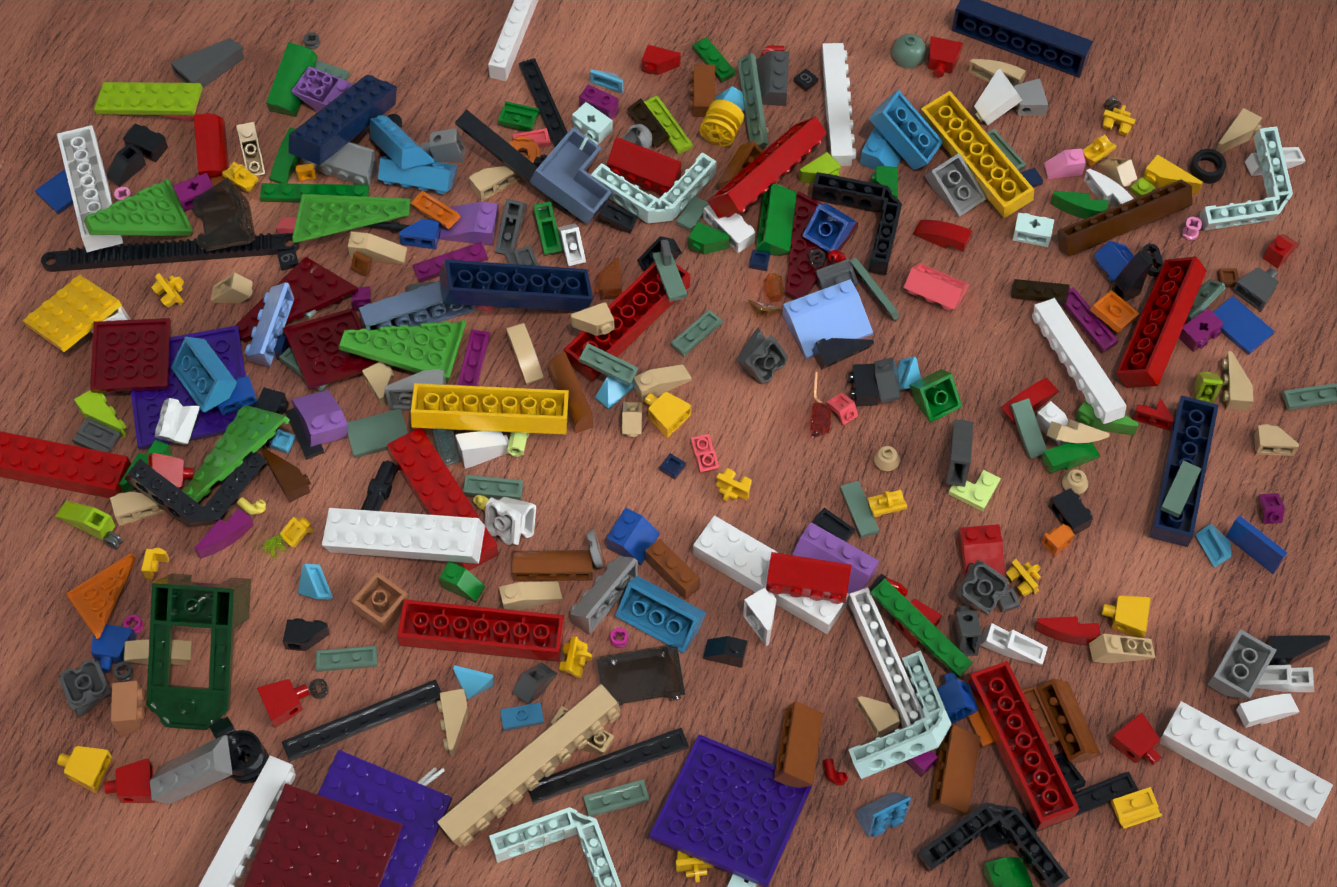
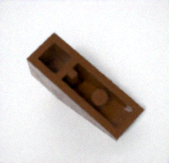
M261 449L264 459L267 460V465L289 503L310 493L308 485L311 482L306 474L302 475L299 468L269 450Z

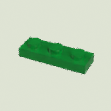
M707 37L692 45V49L706 65H715V76L721 83L736 76L734 68Z

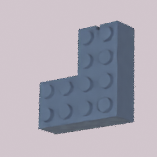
M572 127L535 170L530 183L588 225L603 207L604 202L608 200L612 190L586 172L596 160L602 148L588 139L583 149L580 150L579 148L586 136Z

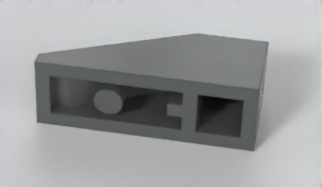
M506 199L495 249L496 253L505 254L508 252L509 254L516 249L528 205L526 203Z

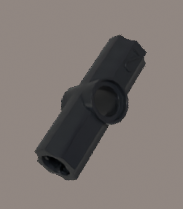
M388 460L382 461L375 479H371L368 485V495L361 510L380 511L384 500H388L392 490V482L398 472V466Z

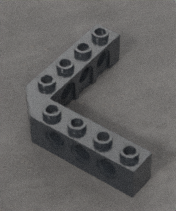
M817 172L813 185L812 199L881 212L874 249L870 259L869 272L887 275L902 203L892 195L891 189L886 185Z
M251 451L243 458V463L235 468L204 507L141 459L127 473L125 480L185 526L215 525L267 460L257 452L253 453Z
M987 802L916 855L930 873L997 824L1044 887H1058L1070 878L1016 807L995 805Z

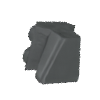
M757 328L736 360L746 372L762 384L763 382H769L773 378L776 369H781L785 366L788 356L773 336L770 335L766 339L760 329Z
M977 560L975 564L970 563L966 577L956 593L959 595L958 600L971 610H978L989 615L996 607L1002 594L1007 590L1010 582L986 563Z
M98 659L94 661L86 660L82 663L81 667L66 669L58 676L71 709L75 711L77 718L85 715L112 694L111 686Z

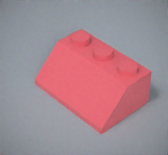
M918 263L911 268L904 285L908 293L918 296V294L924 296V299L931 303L938 302L942 304V308L947 310L958 307L969 287L968 283L922 263Z

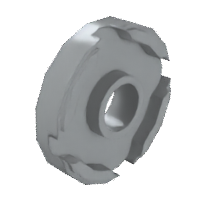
M595 529L588 530L587 539L591 541L590 552L594 565H596L597 569L603 568L605 563L597 532Z

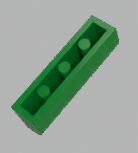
M288 42L266 101L271 112L293 117L297 116L302 100L292 94L291 91L309 66L314 68L318 58L314 51L305 46Z
M774 183L768 186L769 189L762 196L756 250L771 253L770 255L780 256L790 252L797 192Z

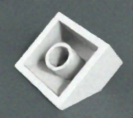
M764 587L744 599L743 617L766 647L770 642L776 598L771 592L768 593Z

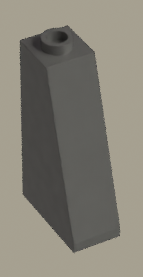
M229 38L171 62L174 74L182 82L201 83L204 88L244 59L243 47L240 43L234 42Z
M954 419L946 484L962 487L966 485L971 463L974 422Z

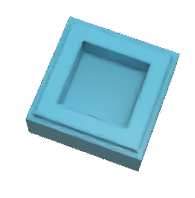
M278 429L271 444H269L270 448L288 454L296 440V436Z

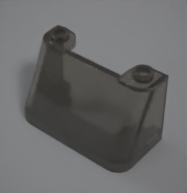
M229 178L192 199L194 214L203 220L204 234L200 233L197 236V244L201 249L209 251L245 245L256 240L250 204Z
M675 644L595 657L599 684L606 688L617 701L619 707L624 705V703L660 697H668L669 701L681 699L680 695H685L678 646Z

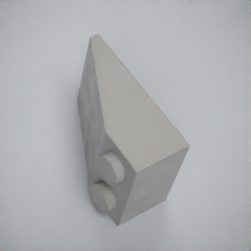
M960 153L924 175L933 191L958 217L988 199Z
M424 370L385 386L389 409L396 410L401 408V410H411L414 383L446 385L444 370Z

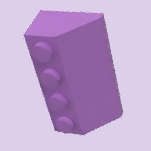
M810 523L792 554L851 564L852 568L847 592L849 594L866 588L877 572L879 560L813 523Z

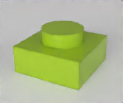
M1141 177L1130 187L1129 191L1136 197H1140L1154 191L1156 187Z

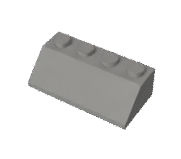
M351 142L344 145L321 165L313 163L315 170L325 175H332L344 181L354 182L357 185H369V187L378 172L374 150ZM303 159L304 164L312 163L310 161Z
M618 556L615 561L612 560L608 564L606 572L596 578L594 586L584 592L580 603L573 605L569 612L570 622L590 635L623 596L628 583L638 576V560Z
M223 735L163 764L150 780L152 800L172 804L233 775L227 735Z

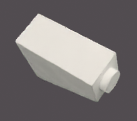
M1001 69L996 71L974 105L978 111L975 115L980 122L985 121L987 125L1022 101V98Z
M477 431L455 435L458 454L465 469L508 454L507 446L509 440L507 435H503L502 432Z

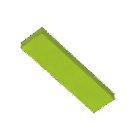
M658 95L644 101L670 135L667 141L677 155L693 148L692 142Z

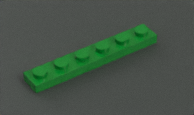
M262 183L260 200L261 202L300 203L302 194L369 197L370 187L369 185Z
M885 578L871 591L870 595L947 669L956 674L957 678L973 664L966 655Z

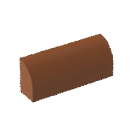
M565 351L559 353L550 360L548 373L556 390H569L568 418L576 434L593 428V414Z
M590 550L513 551V581L593 580Z
M1053 678L1037 687L1069 762L1079 763L1100 756L1101 753L1069 682Z
M797 701L785 709L774 775L775 781L796 788L813 785L823 720L822 712Z
M955 725L950 726L939 745L929 807L954 815L969 813L981 736Z

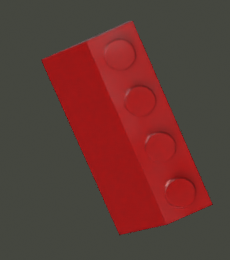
M615 138L607 167L618 176H623L629 183L638 185L645 190L656 192L662 196L674 186L676 180L678 181L681 178V161L624 139Z
M771 552L766 590L773 594L784 593L797 598L801 596L809 597L815 601L827 600L834 604L846 603L852 565Z

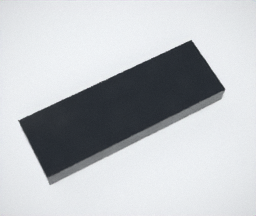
M295 408L285 411V415L290 419V426L306 460L323 454L324 449L321 444L310 447Z

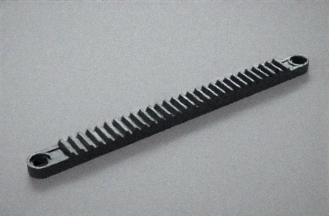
M260 233L259 236L255 234L252 236L245 235L244 237L241 235L237 237L230 236V238L223 236L222 239L219 237L215 239L209 237L208 240L204 238L197 240L194 238L193 241L189 239L186 241L179 240L178 242L172 240L170 243L168 241H164V243L157 241L156 244L153 242L149 244L143 242L142 245L138 243L131 245L129 243L127 246L120 244V246L114 245L87 252L85 247L83 249L77 247L75 250L69 248L65 251L45 253L41 257V263L46 271L58 272L277 255V252L294 248L297 251L300 245L299 242L294 243L292 246L285 245L287 241H293V234L291 233L274 235L270 233L263 235ZM50 259L56 260L52 265L46 264Z

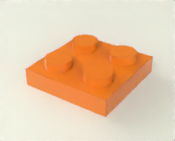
M1112 290L1090 309L1118 334L1140 314Z

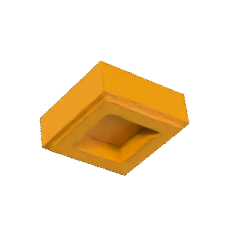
M313 163L296 166L299 181L317 179Z

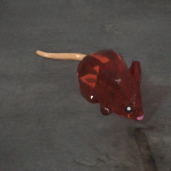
M818 372L815 373L813 396L817 403H813L810 428L812 430V438L829 433L831 425L830 407L817 399Z

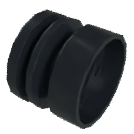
M234 731L227 735L233 774L230 777L239 783H254L265 766L269 754L258 736L251 731Z

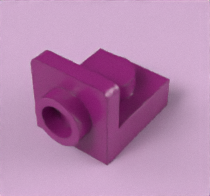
M370 286L357 287L358 292L356 294L352 293L351 301L355 310H359V307L365 304H372Z
M1259 494L1258 501L1263 510V523H1282L1285 506L1279 494Z

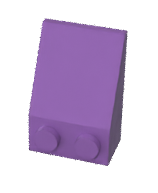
M475 202L450 207L459 213L460 219L449 230L442 226L440 240L473 244L482 242V245L493 246L499 221L498 204Z
M329 390L292 399L293 406L310 447L347 438V421L342 409Z

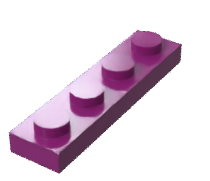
M482 242L412 266L418 282L421 283L439 277V272L445 259L483 262L488 260V256Z
M1071 288L1067 303H1061L1102 353L1117 345V338L1102 320L1090 311L1091 307L1075 288Z
M471 330L457 385L478 386L490 340V332Z

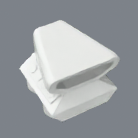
M171 398L164 400L155 430V438L188 445L200 406H182L178 400Z
M491 497L486 504L484 525L491 536H500L507 545L512 543L519 545L521 535L529 538L534 534L536 505L508 497H503L500 500Z

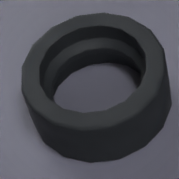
M1214 149L1198 151L1195 153L1190 164L1192 176L1207 184L1219 181L1226 169L1224 156ZM1203 160L1211 161L1218 167V171L1207 172L1199 167L1198 162Z

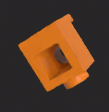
M1062 524L1059 528L1054 527L1049 533L1046 532L1043 535L1041 544L1055 557L1072 543L1075 534L1068 525Z

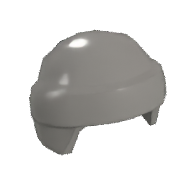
M643 124L632 125L623 136L624 140L647 149L652 145V134Z

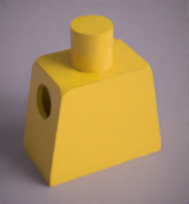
M664 392L659 398L650 393L645 398L644 402L650 406L648 408V418L666 438L691 416L692 405L668 392Z
M1118 596L1114 606L1103 604L1101 615L1112 617V629L1132 637L1143 638L1147 630L1151 598Z
M76 746L71 755L61 753L57 764L65 767L64 774L69 780L93 793H97L113 757L106 749Z

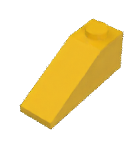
M1158 154L1146 167L1143 175L1144 179L1157 188L1182 179L1192 186V194H1198L1203 183Z

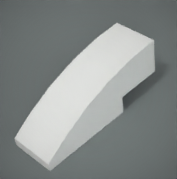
M1299 147L1282 148L1287 169L1303 164L1306 161ZM1251 153L1246 159L1245 164L1251 176L1262 175L1257 153Z
M1086 170L1083 181L1098 200H1108V204L1110 203L1112 207L1134 199L1112 179L1094 170Z
M992 623L985 627L980 646L1001 655L1040 666L1043 664L1048 648L1015 630L1008 632Z
M1268 665L1256 688L1283 692H1314L1313 667L1291 668V665Z
M1279 694L1241 703L1236 709L1245 728L1260 723L1261 725L1299 713L1291 694Z

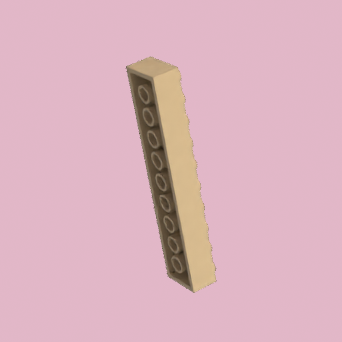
M602 684L442 817L438 824L459 847L470 844L474 840L473 836L476 833L485 831L491 825L489 822L495 817L497 819L502 817L507 812L506 808L508 806L517 804L527 790L532 791L539 785L538 781L544 776L549 777L554 773L555 767L559 763L564 764L572 757V752L586 746L587 740L591 736L599 735L604 730V725L618 719L621 709L617 701Z

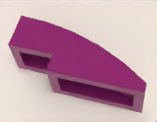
M238 508L226 523L219 519L194 548L197 556L204 558L213 555L236 542L254 525L251 516Z

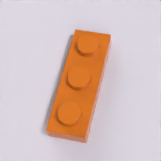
M421 191L410 203L413 208L432 220L440 222V225L448 230L460 219L458 212L424 191Z

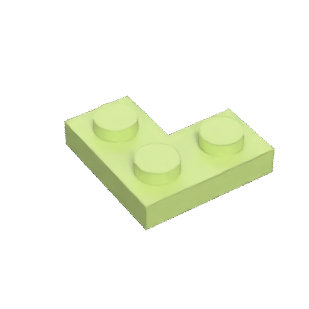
M983 470L976 484L966 481L965 487L952 485L948 495L984 511L1001 478Z

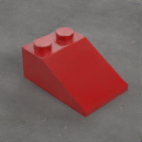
M1000 525L960 528L957 539L964 577H966L970 563L975 564L979 560L1006 578Z

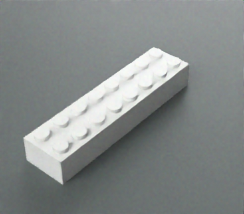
M93 126L58 133L57 137L86 251L90 252L122 244L121 235H90L84 223L87 215L96 213L100 209L109 208L113 204Z
M329 508L322 546L331 553L479 564L485 525L479 518Z
M714 516L694 543L693 556L754 592H758L764 587L766 589L771 552L776 551ZM784 593L773 594L776 598V605L825 634L829 633L849 600V593H847L846 603L834 604L827 600L815 601L803 596L797 598Z
M1182 701L1160 738L1161 745L1308 827L1317 819L1333 784Z

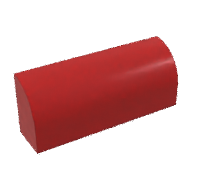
M197 114L193 116L199 175L207 173L211 181V178L223 176L222 172L229 168L225 121L216 114Z

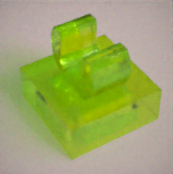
M276 534L261 544L264 551L270 550L272 557H277L274 552L276 547H279L282 552L286 551L284 545L279 544L284 541L280 534Z

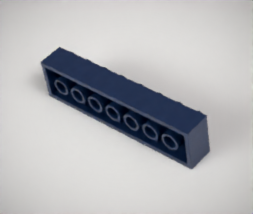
M960 0L955 9L951 30L1080 78L1087 64L1093 41L982 0Z
M365 75L289 134V153L321 165L370 125L371 118L383 115L396 104L397 86L377 79L372 75Z
M445 259L439 272L444 304L581 311L589 308L593 300L587 269Z
M1185 396L1180 397L1175 409L1149 537L1185 547L1189 546L1194 534L1219 405ZM1184 460L1202 469L1178 518L1160 509Z

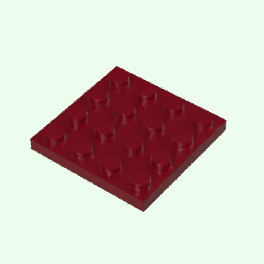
M354 308L283 328V334L286 336L287 343L308 390L363 374L362 370L379 362L339 350L344 330L364 329Z
M170 318L94 321L90 380L91 392L169 389Z

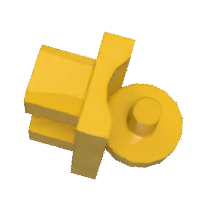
M1122 105L1121 109L1114 107L1113 112L1105 110L1102 128L1111 131L1113 125L1116 124L1120 126L1118 133L1127 136L1130 130H1133L1136 119L1130 118L1131 113L1125 111V105Z
M1105 134L1102 137H1097L1092 144L1082 150L1086 163L1089 166H1093L1096 162L1114 151L1117 145L1110 142Z
M233 162L227 170L222 172L223 177L247 193H250L259 181V178L248 171L244 165L237 164L236 162Z
M158 273L155 276L158 281L151 288L159 296L165 291L167 292L160 299L161 302L168 308L175 303L179 305L184 303V300L178 294V292L183 290V279L172 275L168 280Z
M729 468L722 474L719 473L717 475L716 486L720 488L719 492L724 494V501L728 502L730 498L737 500L738 497L747 501L752 484L750 478L743 476L740 482L735 481L736 473Z
M901 490L893 492L884 491V494L867 499L872 515L875 518L907 509V504Z
M1015 559L1012 561V567L1005 572L1006 577L1011 582L1021 577L1024 582L1017 586V590L1023 597L1032 592L1035 595L1039 592V586L1032 576L1036 581L1039 580L1041 576L1037 572L1041 567L1038 564L1032 566L1027 562L1024 565L1027 569L1026 571L1019 561Z
M577 636L571 637L570 642L564 643L563 652L567 655V660L560 662L559 670L565 674H571L575 678H581L585 662L592 660V654L588 652V644L580 641Z
M678 851L676 873L686 871V878L694 877L695 883L700 882L699 876L707 875L708 868H714L709 863L697 858H690V855Z

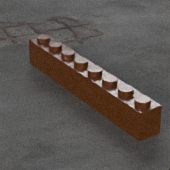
M1181 179L1057 230L1059 249L1068 256L1075 255L1078 252L1090 249L1102 242H1107L1114 237L1121 236L1126 232L1138 229L1143 225L1193 205L1192 186Z

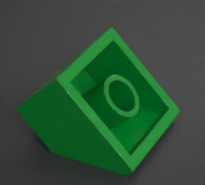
M940 369L909 385L915 403L930 423L963 407L953 375L948 371Z
M1004 857L985 863L982 870L988 887H1034L1023 858Z

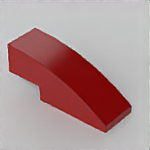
M920 220L913 235L946 249L947 246L964 252L971 239L973 230L943 221Z
M1046 377L1009 400L1001 407L1002 412L1016 425L1010 408L1011 404L1029 398L1035 412L1059 393V390Z
M1077 616L1038 618L1034 626L1035 630L1043 635L1070 644L1089 646L1091 641L1101 636L1099 623L1079 624Z

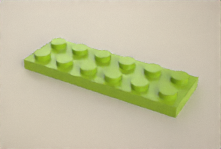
M103 82L94 111L96 114L194 115L203 87L201 83Z

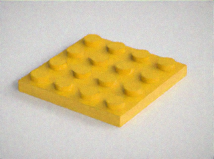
M79 275L73 278L64 288L58 290L50 299L44 301L35 311L29 313L22 321L28 328L65 352L93 329L94 321L105 320L122 304L117 298Z

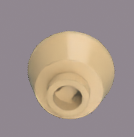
M885 446L875 453L874 463L880 470L892 471L899 466L900 456L893 447Z
M1075 469L1063 476L1062 486L1065 490L1071 488L1074 493L1079 495L1087 490L1088 479L1083 471Z

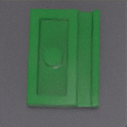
M505 101L498 119V125L524 131H533L537 116L539 115V108Z

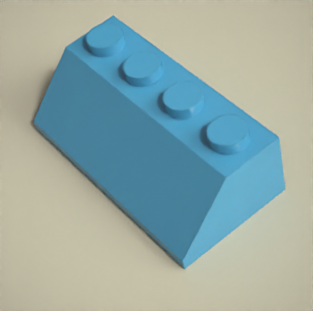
M899 90L882 102L869 117V120L913 170L927 165L943 143V140Z
M380 115L370 119V138L401 169L434 163V159L389 117Z
M874 127L861 152L860 165L876 170V166L898 167L902 156L882 133Z
M386 155L380 158L378 180H383L385 184L400 183V186L408 188L417 186L419 190L424 191L434 189L436 193L445 194L452 189L458 165L434 161L431 164L401 169Z
M184 338L171 369L196 404L200 406L201 411L207 412L229 399L237 382L205 339Z
M637 576L628 583L615 617L685 653L698 633L707 612Z

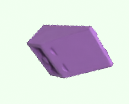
M309 66L291 92L319 112L354 84Z

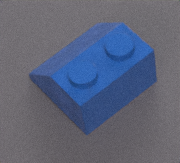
M828 203L819 204L802 236L828 252L837 250L849 236L856 221Z
M1109 240L1094 256L1098 260L1097 264L1099 267L1107 271L1108 278L1114 283L1115 279L1132 260L1134 254L1126 244Z
M625 507L606 538L607 549L623 557L635 558L638 560V564L642 565L645 560V550L656 542L660 532L644 516Z

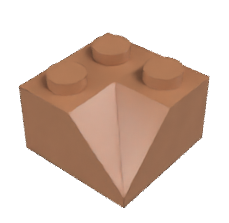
M376 572L352 599L351 603L354 612L385 633L398 618L408 593Z
M138 681L112 683L111 723L120 737L126 736L140 728L141 720L146 715V708H148L146 706L147 695H145L144 688L140 687Z

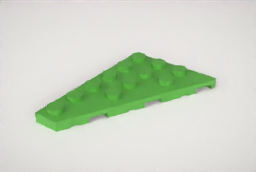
M165 179L164 182L158 185L154 184L150 188L147 187L132 197L128 196L124 200H119L111 204L109 208L100 209L96 213L89 214L84 220L90 235L191 236L193 232L169 179Z
M302 194L293 232V242L297 243L408 216L411 199Z
M461 320V322L449 323V321L422 323L420 326L408 327V325L400 327L388 326L380 327L378 330H367V328L344 330L339 350L416 373L432 369L444 370L445 380L448 382L467 321Z
M244 405L237 412L233 422L227 426L223 436L216 442L212 452L206 456L200 469L194 473L193 479L183 489V492L198 503L211 491V486L218 480L222 482L235 468L243 463V458L251 451L255 453L268 439L276 434L275 431L284 422L288 424L290 419L285 415Z

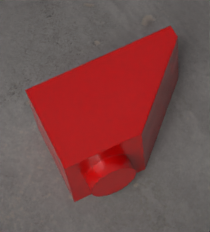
M648 45L641 60L642 71L648 74L660 75L680 67L681 53Z
M1285 234L1278 235L1268 246L1263 259L1279 268L1299 244Z

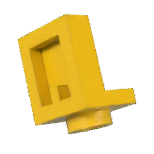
M292 517L279 535L291 547L296 548L307 533L312 534L315 530L310 526L311 523L306 518Z
M161 548L146 549L141 569L145 579H153L154 572L157 573L159 562L169 561L166 551Z

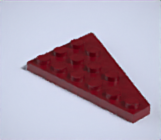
M799 191L796 193L785 294L794 300L808 295L817 283L818 277L815 270L827 267L832 263L828 260V251L802 236L816 208L822 203ZM857 222L852 228L847 239L837 249L838 251H840L843 248V246L846 244V242L858 228Z
M306 256L277 284L288 283L294 296V302L286 324L304 317L303 314L312 310H321L334 302L341 301L342 297L358 292V288ZM264 297L235 325H238L240 338L245 343L253 339L251 337L252 330L259 323L257 318L260 309H264Z

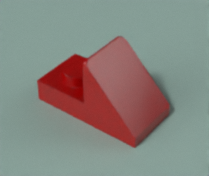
M1159 398L1155 409L1138 404L1132 420L1169 431L1174 418L1162 399Z

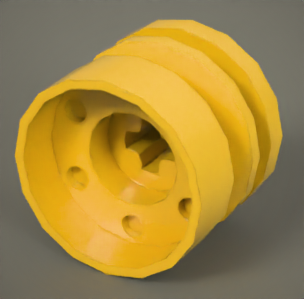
M717 99L712 101L699 128L701 136L713 145L719 147L730 146L734 142L738 130L743 123V111L736 104L727 100Z

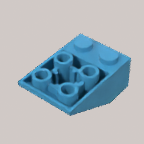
M893 792L858 809L856 817L867 837L869 838L873 835L878 837L886 832L885 829L889 827L897 828L902 825L909 809L911 798Z

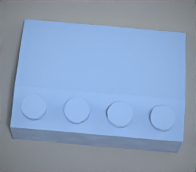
M851 279L783 304L782 316L805 359L814 357L812 349L815 347V343L823 338L826 340L831 338L862 339L873 334L860 296Z
M288 283L273 286L270 292L265 294L264 309L259 311L257 318L259 323L257 327L254 326L251 337H253L252 342L247 345L245 350L246 357L250 362L271 367L275 356L274 347L278 337L283 333V328L286 325L294 302V296Z

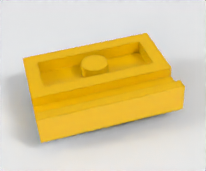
M1151 787L1111 800L1116 817L1121 824V830L1162 816Z

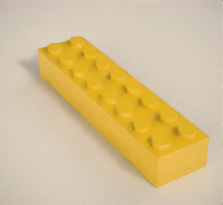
M951 91L921 108V116L943 140V147L952 157L960 153L988 200L1003 218L1008 217L1034 200V188Z
M414 383L411 427L567 435L569 390Z

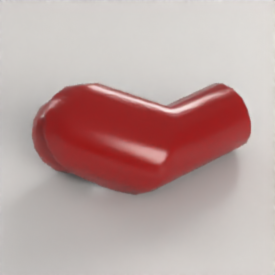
M768 45L761 52V56L770 51H784V46Z
M838 250L828 252L827 257L831 262L838 263L846 260L845 254Z
M885 578L904 597L908 594V590L901 583Z
M833 759L823 760L826 778L836 785H844L848 780L847 774L835 770Z

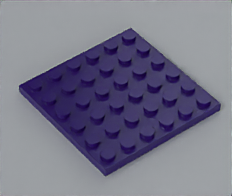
M238 325L171 337L169 389L131 391L139 450L150 448L155 440L168 445L175 443L155 438V430L164 400L171 398L178 400L182 406H198L171 369L185 337L205 339L234 379L246 377ZM218 405L207 412H202L199 408L189 441L223 435L226 432L227 426L237 416L238 411L222 416Z
M699 734L653 826L649 838L755 884L768 887L813 785L796 788L774 780L775 765Z
M338 750L317 794L403 824L380 887L414 886L440 828L438 821L446 815L453 799L448 795L341 750Z

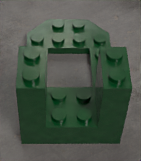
M171 573L152 583L146 706L160 718V722L165 727L207 730L210 725L230 710L234 628L249 619L251 579L231 577L220 584L191 582L192 575ZM173 626L211 628L208 688L170 685Z

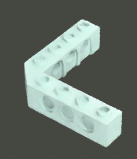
M1277 126L1259 129L1253 136L1268 198L1253 202L1248 200L1246 203L1239 204L1230 203L1226 206L1216 207L1214 205L1205 207L1199 214L1203 231L1273 221L1280 214L1285 204L1293 195Z
M701 153L696 158V162L689 169H686L685 174L678 181L676 180L674 186L659 199L640 190L639 186L629 183L623 176L620 177L613 173L609 167L602 163L591 176L612 190L608 199L638 216L646 223L673 221L689 204L692 198L715 176L717 161Z
M921 650L902 658L922 706L925 718L901 730L896 729L895 732L884 737H877L872 742L848 749L861 779L938 748L951 726V721Z
M570 807L489 836L498 863L578 835L596 887H621L597 819L590 816L587 817Z

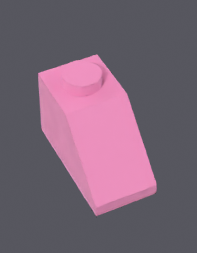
M1082 148L1064 150L1046 161L1044 169L1047 179L1081 176L1086 164Z

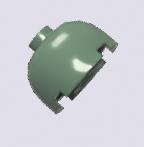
M901 35L893 44L892 59L900 67L906 69L916 68V65L922 64L925 60L926 45L918 35Z

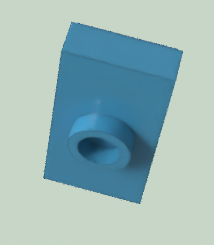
M541 702L500 710L504 731L544 724Z

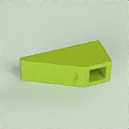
M89 390L74 399L85 419L90 418L120 432L121 437H127L124 431L127 427L121 418L117 420L115 417L117 413L111 405L109 407L106 405L107 399L102 392L98 394V392L92 393Z
M66 501L55 515L56 518L102 541L104 537H108V531L112 532L116 526L109 514L94 507Z

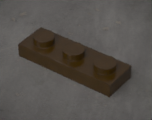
M641 98L627 108L638 124H643L650 130L652 142L656 148L670 138V135Z
M1014 279L1011 298L1047 301L1055 298L1058 303L1066 304L1070 285Z

